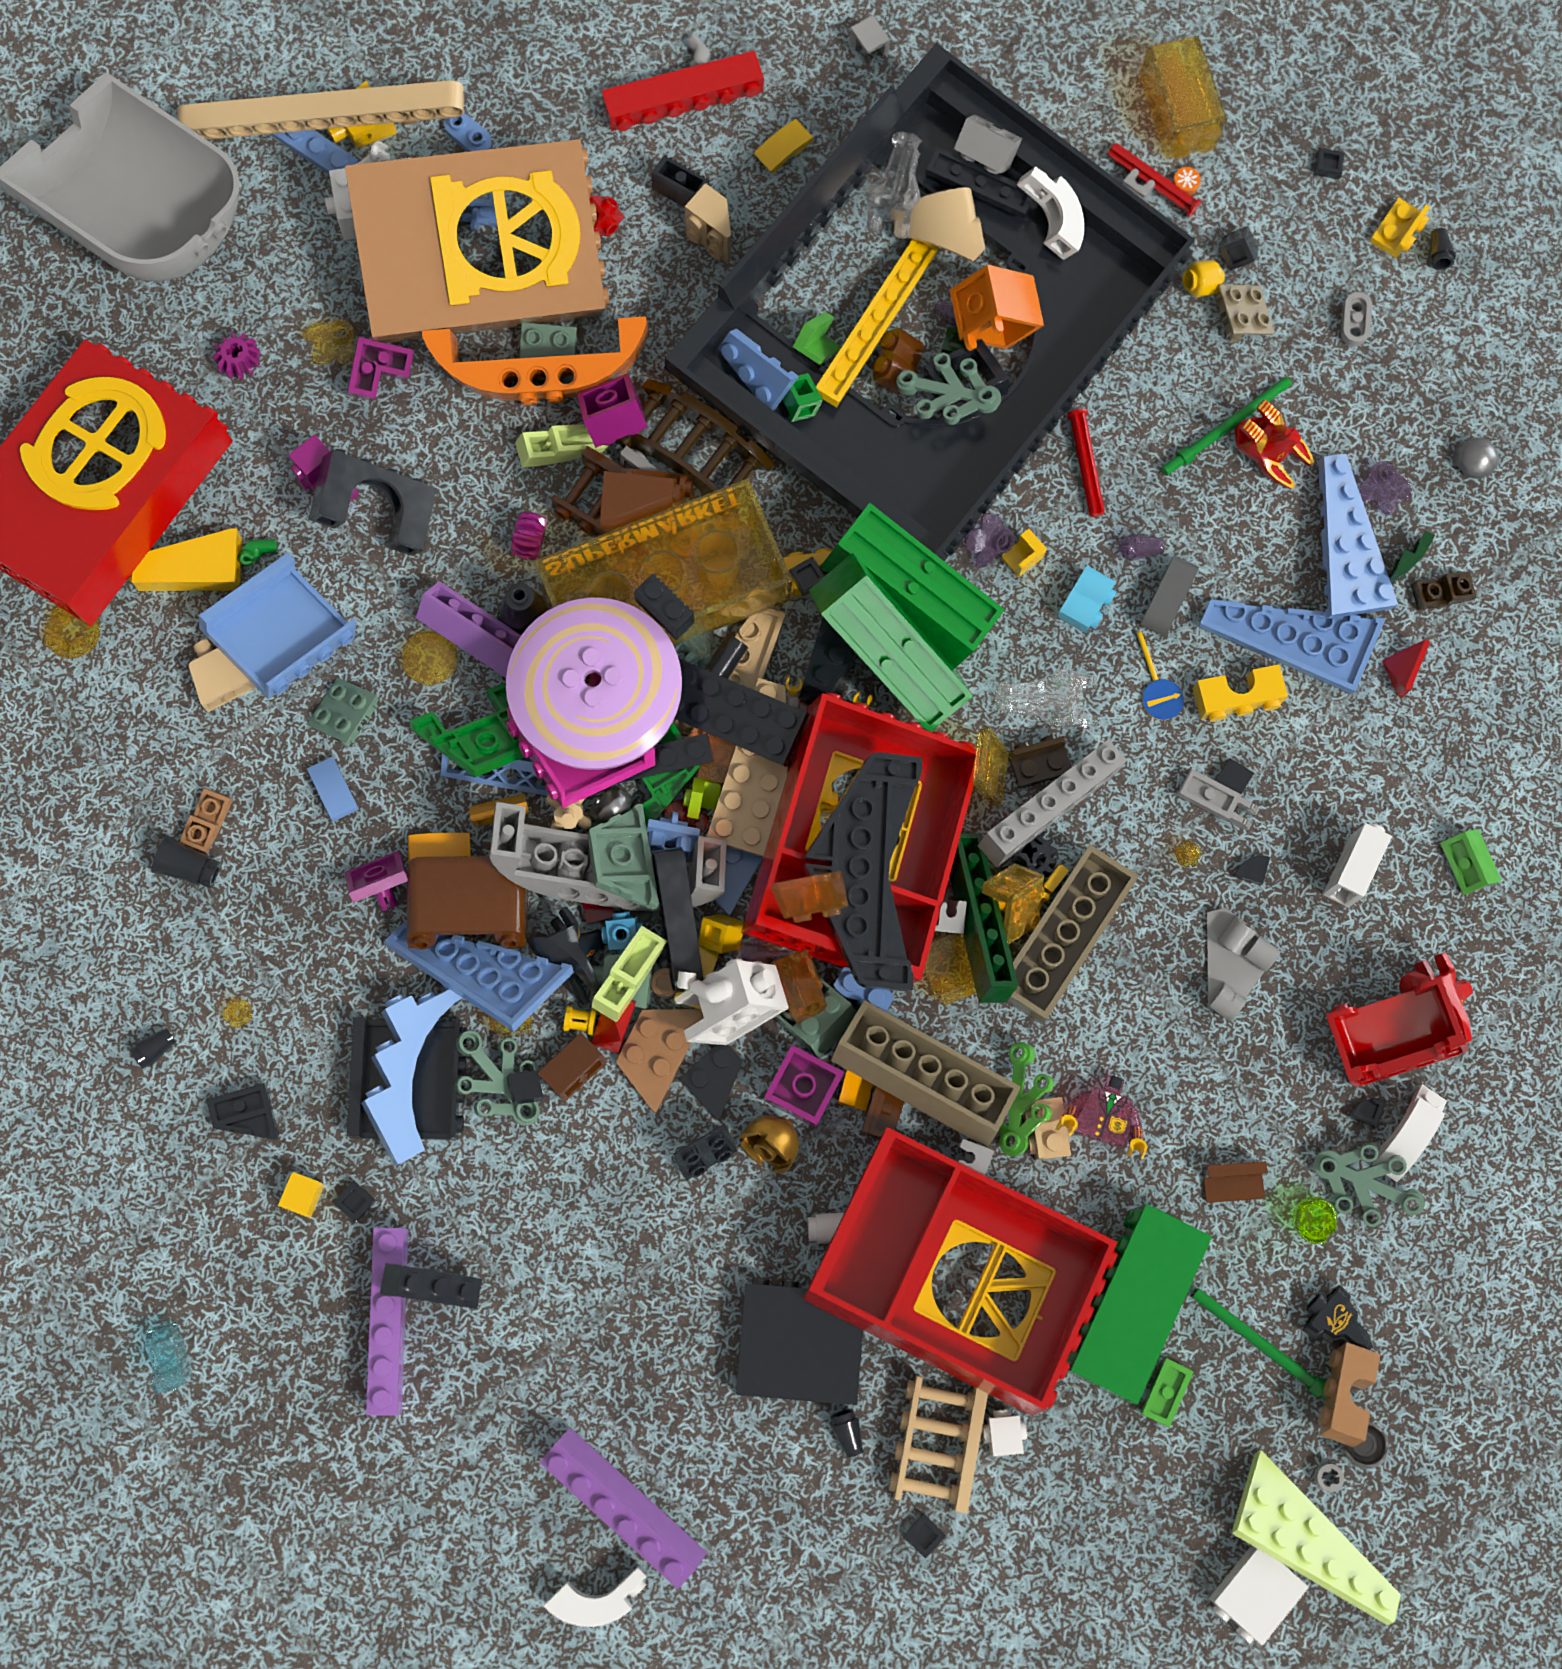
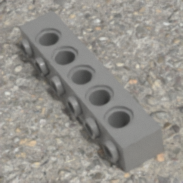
M1108 739L987 832L978 847L997 868L1115 776L1127 762V759Z

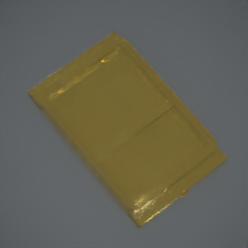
M983 726V729H979L973 784L989 803L1003 806L1009 751L989 726Z

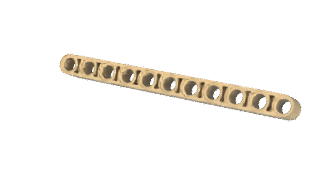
M438 81L185 104L177 107V120L207 140L455 118L464 113L463 85L457 81Z

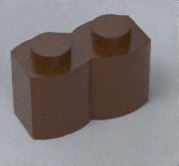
M896 328L888 330L881 338L880 356L873 366V380L898 395L901 393L898 391L897 377L905 370L916 373V367L923 353V343L903 329Z

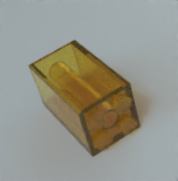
M1199 36L1148 47L1138 77L1165 158L1175 157L1176 159H1181L1190 153L1198 151L1201 153L1210 152L1218 144L1227 122V117Z

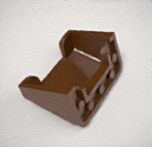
M621 468L620 473L604 471L600 515L601 529L613 531L684 504L686 498L692 497L693 481H689V474L633 468Z
M490 856L416 857L409 861L407 875L408 948L425 950L436 943L437 935L495 934L496 941L505 948L526 947L529 890L502 875L493 865Z

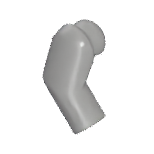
M697 35L691 36L687 40V45L694 52V59L690 62V67L709 62L710 51Z

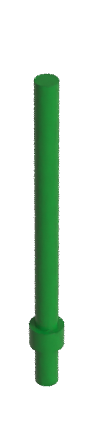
M1288 377L1282 378L1191 446H1185L1176 452V457L1161 467L1162 473L1168 476L1180 466H1186L1191 463L1198 453L1256 412L1257 406L1263 400L1269 402L1292 385L1291 380Z
M1200 1288L1192 1295L1194 1300L1306 1385L1307 1391L1316 1398L1320 1396L1326 1401V1396L1323 1394L1326 1382L1319 1376L1314 1377Z

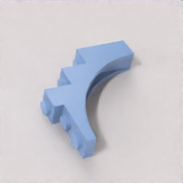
M443 986L445 992L435 996L434 992H431L419 998L418 1002L420 1005L418 1006L412 995L404 999L401 994L387 1001L386 1005L388 1008L381 1012L397 1043L394 1044L392 1040H389L376 1047L378 1053L371 1058L387 1089L384 1090L382 1085L365 1093L368 1099L361 1102L394 1166L425 1150L416 1129L413 1114L412 1079L416 1060L426 1036L437 1020L454 1003L462 999L461 996L446 986Z

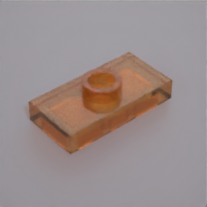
M709 734L714 762L700 765L697 777L724 785L736 746Z

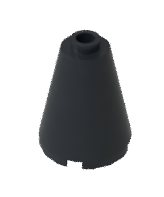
M516 583L506 591L498 608L497 620L522 635L538 617L552 608L547 599L524 583Z

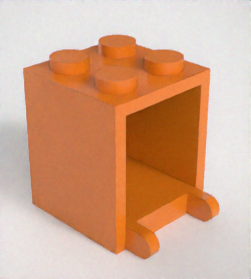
M987 264L950 289L959 338L964 340L966 348L970 351L977 347L976 341L982 339L987 346L1007 349L1044 326L1034 276Z

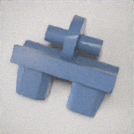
M490 194L487 199H474L465 208L459 221L470 223L471 231L475 232L478 231L480 225L498 228L493 194Z
M672 811L670 819L660 817L659 821L649 819L647 834L650 852L664 850L665 845L675 848L682 847L685 859L688 860L694 843L700 834V829L688 827V822L678 821V812Z

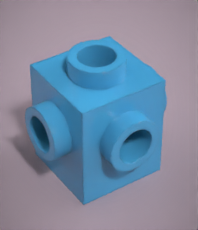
M630 912L613 913V918L606 920V926H602L601 929L603 944H608L609 950H616L617 954L624 952L638 930L643 926V922H638V916H630ZM618 929H624L627 932L625 939L622 940L617 937Z

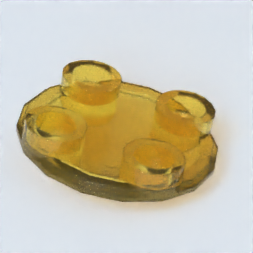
M57 607L51 612L50 619L44 630L45 644L49 650L59 657L66 659L79 658L88 654L97 645L101 635L100 623L97 619L92 627Z
M434 631L421 632L412 637L404 646L402 653V665L407 675L415 682L421 683L426 687H432L448 679L459 663L455 645Z

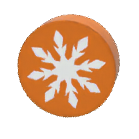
M1191 167L1180 168L1173 178V183L1189 195L1197 191L1201 182L1200 174Z

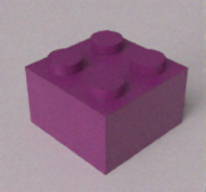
M628 373L577 393L582 418L595 448L602 445H610L619 438L635 435L642 429L647 428L640 399Z
M791 1045L764 1096V1101L816 1128L844 1072Z

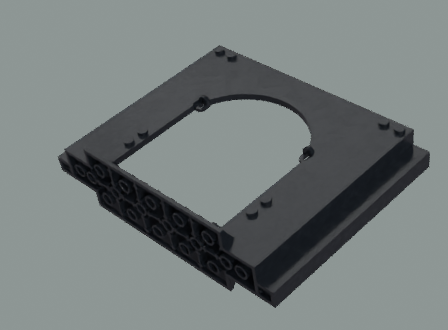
M935 43L896 90L891 86L886 90L719 284L717 298L665 357L664 369L856 518L871 503L945 562L947 557L952 556L958 549L964 536H968L981 515H985L998 494L1001 495L1008 487L1014 474L1017 475L1021 471L1031 453L1034 454L1038 450L1047 433L1050 434L1059 423L1062 415L1071 409L1078 395L1084 393L1095 374L1098 375L1104 368L1111 354L1114 355L1123 344L1125 337L1134 331L1139 324V320L1150 311L1158 296H1162L1167 290L1171 280L1178 272L1175 269L1179 263L1184 265L1193 254L1190 248L1196 239L942 46ZM972 115H977L993 123V126L1001 130L1005 129L1022 138L1010 168L1003 173L999 172V175L1018 183L1024 174L1037 167L1046 173L1052 181L1061 176L1071 186L1082 208L1084 236L1079 251L1065 260L1044 244L1049 231V223L1045 211L1034 199H1032L1023 219L972 196L975 214L980 219L983 237L1009 256L1006 262L1009 270L1034 276L1044 323L1043 327L1033 332V340L1027 362L1018 378L1009 387L1008 395L1001 397V403L994 412L983 413L977 410L961 418L958 423L949 425L944 419L925 420L906 417L905 413L894 404H888L880 410L850 387L837 408L823 400L814 417L791 422L789 419L790 413L783 400H781L776 409L772 410L753 395L718 350L727 334L734 329H738L759 345L761 352L769 359L774 357L781 362L780 367L786 372L792 371L798 376L809 373L815 386H817L827 369L795 349L793 342L757 315L759 310L757 303L771 286L776 288L784 277L783 272L788 267L793 268L801 257L800 252L805 247L809 249L818 237L816 235L821 228L825 230L831 224L838 208L840 210L844 209L851 198L849 195L854 189L859 191L867 180L866 175L878 164H889L928 195L956 189L926 175L925 172L937 147L960 156L961 152L955 150L954 147L966 118ZM975 160V162H973V163H975V164H977V165H979V166L984 167V164H982V163H980V162H978V161H976V160ZM1016 261L1020 265V267H1017L1012 262ZM889 410L896 414L895 418L888 413Z

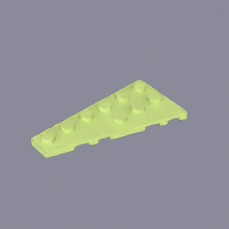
M1262 1450L1256 1452L1232 1534L1384 1624L1394 1623L1401 1594Z

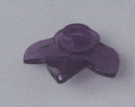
M1380 461L1374 464L1370 470L1369 477L1361 483L1359 489L1362 501L1375 500L1379 509L1386 516L1391 515L1396 510L1400 500L1409 501L1412 499V488L1409 481L1404 476L1397 474L1395 467L1387 461ZM1382 470L1386 472L1387 479L1382 477Z
M985 513L981 516L980 528L971 530L967 534L964 544L967 549L977 553L976 566L986 567L995 561L998 554L1006 553L1012 548L1014 536L1009 528L1003 526L1002 519L999 516Z

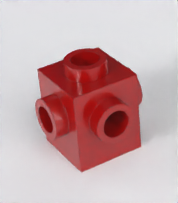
M591 195L589 198L590 204H595L597 220L593 226L594 232L599 231L600 236H610L617 231L619 223L625 216L618 209V203L610 196Z

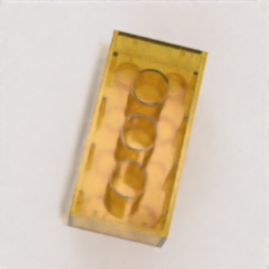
M749 478L534 561L552 608L577 599L607 598L632 605L650 616L635 601L633 592L651 574H656L657 578L661 579V582H665V586H669V590H673V594H677V598H681V602H685V605L694 611V624L677 640L661 626L673 646L791 601L792 579ZM589 674L586 676L585 681L590 679Z

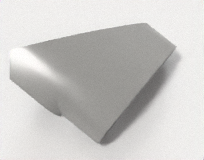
M1221 908L1207 912L1208 1006L1231 1022L1245 1005L1246 997L1262 974L1273 965L1281 951L1259 936L1254 928L1227 908Z

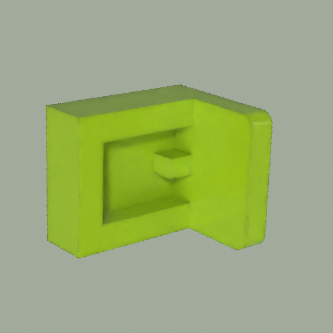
M694 777L692 790L686 789L683 806H688L687 817L698 819L701 807L716 809L722 786L721 782Z

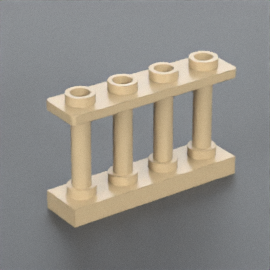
M914 1375V1381L908 1380L905 1398L910 1399L908 1411L903 1410L900 1429L905 1431L903 1442L897 1441L894 1460H898L899 1465L897 1473H891L889 1491L894 1492L893 1498L901 1500L903 1491L947 1499L949 1503L953 1504L952 1510L968 1514L988 1394L976 1387H973V1393L968 1392L966 1395L921 1386L923 1376ZM919 1398L965 1407V1410L969 1411L968 1422L957 1425L918 1417L916 1413ZM919 1429L958 1437L959 1441L964 1442L962 1454L957 1453L956 1456L913 1448L911 1447L913 1430ZM908 1459L953 1468L954 1472L959 1473L957 1485L952 1484L951 1487L905 1478Z

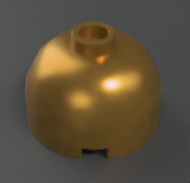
M762 1115L751 1121L739 1135V1139L743 1138L740 1145L744 1152L760 1166H762V1159L773 1166L772 1172L785 1173L798 1155V1136L793 1129V1124L785 1117Z

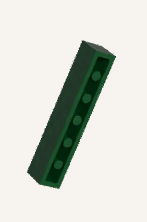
M961 833L949 878L955 901L967 902L963 938L978 1002L1006 1003L1019 985L988 858L978 847L983 839L982 834Z

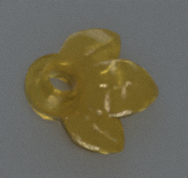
M336 319L330 324L317 322L308 327L302 334L303 338L315 344L312 352L313 364L326 365L335 359L340 365H345L352 358L354 349L351 341L354 338V329L346 320ZM339 331L346 332L345 335L341 337L336 336V334Z

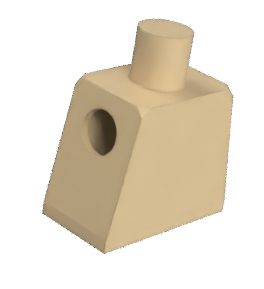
M208 639L199 641L194 645L199 658L191 661L188 665L200 703L207 712L256 688L218 648L214 650Z

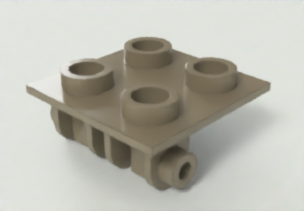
M1218 285L1219 292L1216 293L1215 301L1218 304L1220 316L1224 317L1222 324H1227L1224 326L1227 339H1230L1231 342H1237L1241 340V335L1275 334L1260 285Z

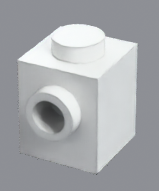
M1011 1409L993 1411V1417H987V1424L982 1426L984 1444L989 1443L990 1455L1002 1456L1024 1453L1022 1440H1027L1025 1421H1020L1019 1415H1012Z

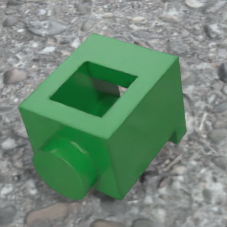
M809 373L799 375L782 399L790 413L789 419L791 422L814 417L823 401Z

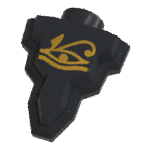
M1338 1285L1327 1296L1319 1292L1307 1305L1305 1310L1311 1316L1302 1331L1313 1339L1323 1338L1330 1344L1338 1342L1345 1344L1347 1342L1367 1350H1371L1373 1347L1367 1330L1358 1323V1311L1350 1303L1351 1296L1341 1285Z

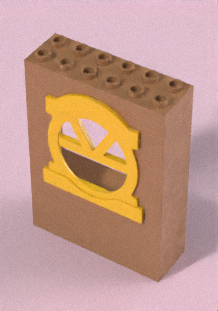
M581 139L346 165L345 171L372 340L389 343L421 339L423 330L450 329L453 334L518 327L522 326V323L542 324L602 316L605 308H607V304H609V294L607 287L602 288L605 267L603 259L598 260L597 253H599L601 248L599 231L594 232L593 227L597 220L595 204H590L589 200L591 197L590 193L593 192L591 176H586L585 173L586 164H588L587 148L581 146ZM504 191H515L530 197L532 202L508 220ZM489 192L493 193L505 278L492 277L475 269L464 258L457 241V226L461 214L474 199ZM540 210H544L552 228L551 246L549 249H545L510 233ZM512 247L541 259V263L532 271L517 276Z

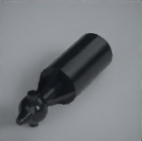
M727 634L704 669L729 679L748 647L737 638Z

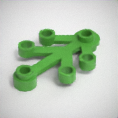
M1024 1042L1013 1044L1009 1050V1058L1013 1062L1012 1082L1021 1086L1008 1111L1009 1124L1007 1125L1003 1121L998 1130V1133L1001 1135L999 1140L1000 1149L1004 1154L1011 1157H1017L1026 1151L1028 1147L1027 1137L1042 1122H1047L1052 1115L1049 1106L1037 1103L1031 1109V1117L1021 1125L1022 1115L1044 1093L1050 1092L1054 1087L1052 1077L1046 1074H1038L1034 1078V1086L1024 1095L1026 1067L1032 1064L1035 1059L1034 1048ZM1022 1049L1021 1057L1017 1058L1018 1050ZM1046 1078L1047 1084L1044 1088H1041V1081ZM1041 1108H1044V1115L1039 1118L1038 1112ZM1014 1136L1015 1143L1013 1146H1010V1139Z

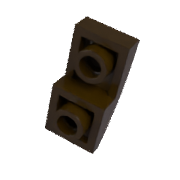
M1470 572L1446 574L1436 579L1416 580L1411 584L1417 610L1453 605L1477 598Z

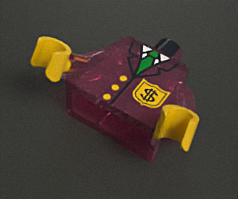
M1113 1075L1107 1076L1104 1089L1092 1087L1089 1091H1081L1069 1101L1062 1118L1055 1128L1059 1131L1061 1126H1065L1069 1130L1068 1137L1075 1133L1120 1149L1126 1148L1129 1142L1126 1153L1128 1157H1131L1133 1150L1140 1152L1141 1159H1144L1148 1147L1143 1139L1141 1120L1138 1110L1133 1106V1100L1121 1096L1125 1080Z

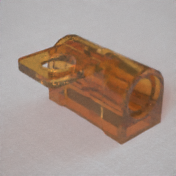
M806 948L802 952H796L771 962V965H776L788 1009L796 1023L809 1019L825 1010L827 1003L821 990L823 984Z

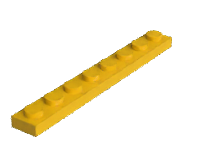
M912 239L817 384L816 388L823 400L837 408L940 247Z

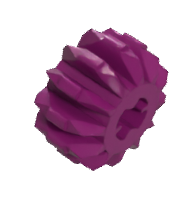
M231 332V338L226 339L221 336L222 344H214L216 353L213 355V360L217 364V369L220 373H226L227 377L231 380L237 374L238 378L243 381L244 373L247 372L253 376L252 368H260L258 359L261 358V352L253 338L248 339L244 332L237 338L236 334Z
M522 512L518 516L511 543L512 555L525 560H535L539 556L547 527L545 517L533 512Z

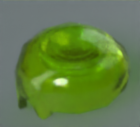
M1307 1197L1299 1202L1293 1211L1292 1224L1297 1234L1310 1244H1325L1327 1238L1337 1230V1212L1333 1204L1322 1197Z

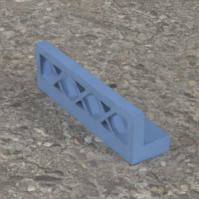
M442 753L440 776L545 796L548 793L546 786L537 785L531 778L536 774L530 757H524L501 768H497L488 776L480 775L474 778L464 769L455 770L448 768L449 758ZM509 768L516 769L522 777L517 781L509 780L503 772Z

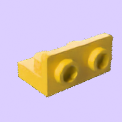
M1398 198L1369 242L1397 259L1402 250L1407 253L1416 238L1412 235L1415 230L1421 232L1430 219L1425 216L1430 206L1425 205L1422 211L1401 198Z

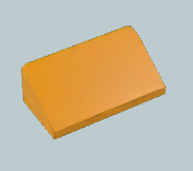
M524 793L474 805L469 808L470 819L475 827L493 823L496 802L525 806V815L529 813Z
M846 1069L838 1104L866 1111L873 1084Z

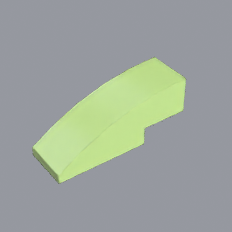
M585 424L551 426L548 431L522 432L515 442L522 468L556 464L581 458V454L587 446L599 453L607 451L609 448L608 445L595 448Z
M641 926L610 970V975L594 996L592 1008L617 1022L647 977L667 941Z

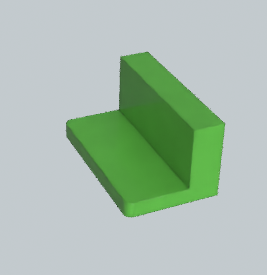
M824 312L805 323L793 347L818 364H822L838 354L842 347L825 336L834 317Z
M1478 829L1465 831L1440 843L1463 895L1501 881V877Z

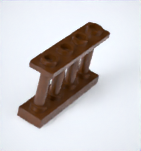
M587 446L581 454L585 468L584 472L564 500L556 495L552 497L553 511L564 520L570 518L577 522V527L583 532L597 534L601 537L600 540L611 536V538L606 539L607 543L614 542L609 545L610 547L617 546L625 551L623 554L632 562L638 563V561L646 564L649 558L648 552L644 547L654 533L650 534L645 531V536L636 539L634 543L631 541L619 546L613 535L621 534L626 526L613 531L603 530L600 527V522L597 521L601 515L602 493L588 514L574 507L594 476L600 474L604 477V471L620 473V469L624 468ZM681 505L655 514L650 520H653L656 528L659 527L660 523L655 518H664L666 514L673 512V519L676 520L677 516L674 511L680 509L682 512ZM627 538L622 539L624 542H628Z

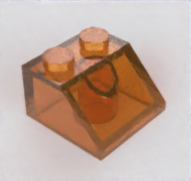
M842 870L771 884L784 919L793 917L794 923L811 920V914L822 912L823 917L841 914L840 908L848 906Z

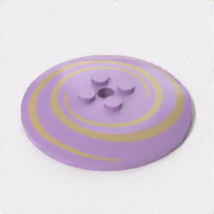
M577 599L548 610L538 617L521 635L508 663L506 674L507 700L513 719L520 732L543 755L555 762L573 768L585 770L609 769L624 765L641 757L652 749L666 734L673 723L680 704L682 693L681 667L678 655L668 635L659 624L643 611L613 599ZM590 673H597L602 679L598 686L590 687L585 683L586 676Z

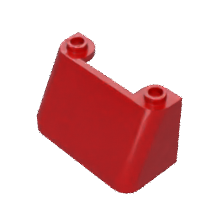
M1429 975L1417 980L1418 985L1412 991L1360 1008L1349 1007L1348 1003L1333 1007L1331 1009L1332 1013L1326 1014L1349 1082L1354 1087L1384 1080L1459 1056L1469 1051L1442 977L1435 978V975Z

